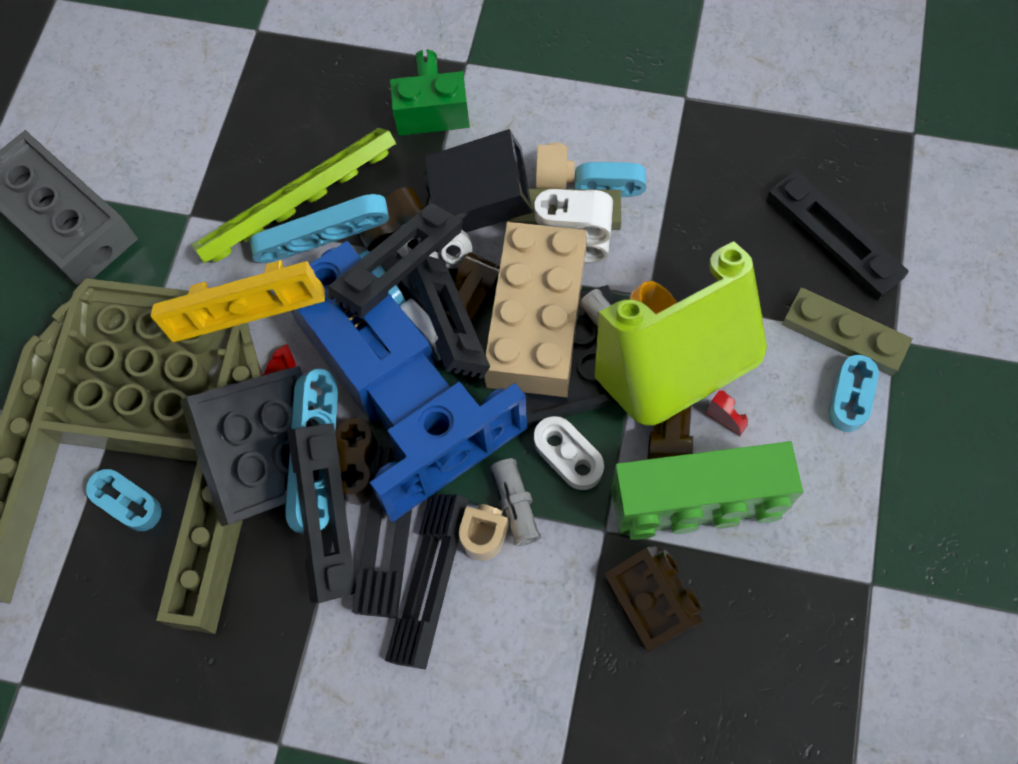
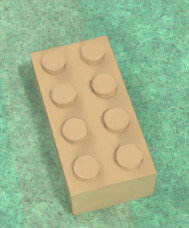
M507 222L486 350V357L491 366L484 376L486 388H502L505 390L516 383L521 391L525 393L559 397L568 396L586 258L587 230Z

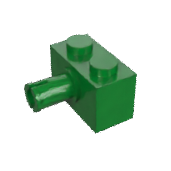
M426 49V63L423 50L418 51L414 55L417 76L390 79L392 110L398 136L470 128L464 72L438 74V58L433 50Z

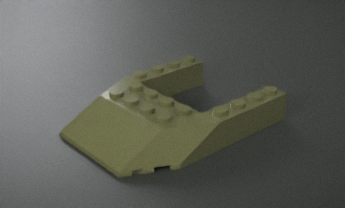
M86 278L73 292L72 298L67 303L62 304L51 316L54 321L39 337L34 335L24 345L0 416V603H11L60 443L195 461L197 465L156 621L176 629L216 634L243 520L230 525H220L180 400L188 396L262 376L248 323L173 343L152 319V307L155 303L187 295L188 290Z

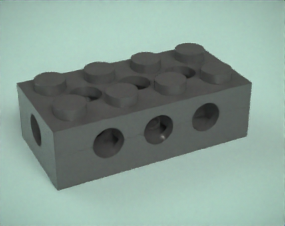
M26 130L0 150V214L77 287L86 278L93 279L138 240L121 215ZM46 197V199L39 204L40 200Z

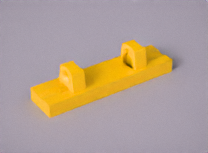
M278 260L266 264L265 271L262 274L209 288L205 281L191 285L187 295L153 304L151 317L174 343L325 302V288L307 261L284 267L283 262Z

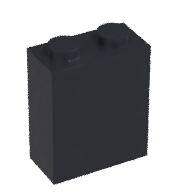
M510 129L425 156L427 172L423 173V180L430 194L431 202L461 219L464 232L467 233L533 213L522 147Z

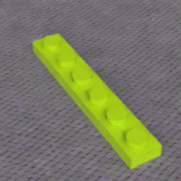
M377 128L191 244L204 263L210 260L215 263L231 254V247L242 240L250 242V238L253 235L264 231L263 227L274 220L282 222L296 212L294 207L307 200L310 203L320 199L327 193L326 187L337 180L339 183L350 180L358 174L357 168L369 161L370 164H373L385 158L389 154L387 149L396 144L389 130Z

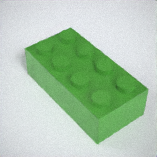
M792 441L618 463L615 466L611 491L619 536L629 534L630 539L640 540L656 535L655 531L672 529L673 534H685L698 530L697 525L714 523L715 528L723 529L739 525L742 519L756 518L757 523L778 521L783 518L782 514L791 509L795 501L802 495L803 487Z

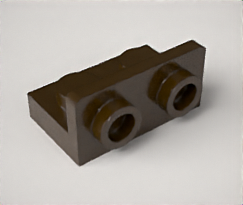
M659 546L646 547L604 573L648 652L658 648L686 630L703 623L699 615L702 609L698 599L690 589L683 588L676 576L679 569L675 560L668 551H662Z

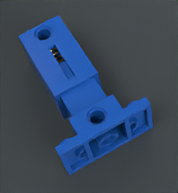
M346 241L338 247L328 249L320 258L309 264L325 288V302L295 309L291 313L297 325L369 422L374 424L380 420L388 431L399 462H391L382 467L370 484L382 510L393 523L526 430V396L517 384L514 383L505 390L500 388L493 391L486 397L483 405L479 407L460 382L450 387L435 368L430 344L389 292L388 296L362 319L357 317L358 312L355 314L351 313L350 307L345 309L343 308V303L340 305L335 303L336 298L333 300L329 299L328 286L361 260V257Z

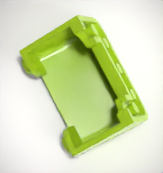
M734 241L716 250L710 258V272L718 280L717 282L658 314H655L648 306L636 300H622L599 311L595 378L638 423L644 425L662 423L763 363L767 350V341L753 262L749 254Z

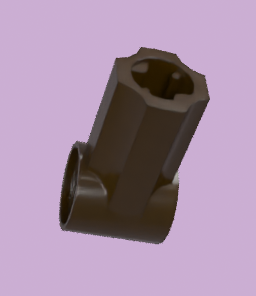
M469 252L459 266L455 286L473 325L486 301L495 297L500 265ZM444 302L443 309L446 313V316L449 322L456 329V326L448 310L446 302Z
M691 406L662 423L653 426V431L650 432L647 460L693 454V435H690Z

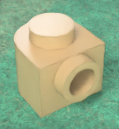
M557 142L537 145L536 189H566V183H574L575 163L574 160H567L568 146Z
M479 504L477 509L466 506L459 528V537L462 547L468 556L475 560L485 561L495 557L500 552L509 526L508 517L502 516L503 512L501 510L484 504Z

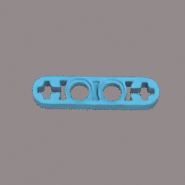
M376 194L360 196L259 232L250 238L252 259L259 263L283 260L385 224L389 220L386 199Z
M314 369L297 379L294 387L292 429L305 427L308 419L312 418L320 425L334 423L336 430L338 386L335 377L329 371ZM316 382V387L322 389V394L317 396V392L310 388V383ZM314 405V409L317 410L309 411L308 407ZM290 454L286 521L295 532L304 534L296 473H293ZM319 469V476L314 484L320 529L322 530L329 522L330 515L324 470Z

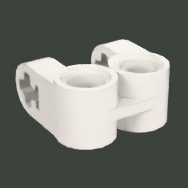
M548 189L536 197L534 210L535 220L538 225L587 230L585 263H600L608 258L613 199L609 194L598 190ZM549 205H557L556 215L548 214Z

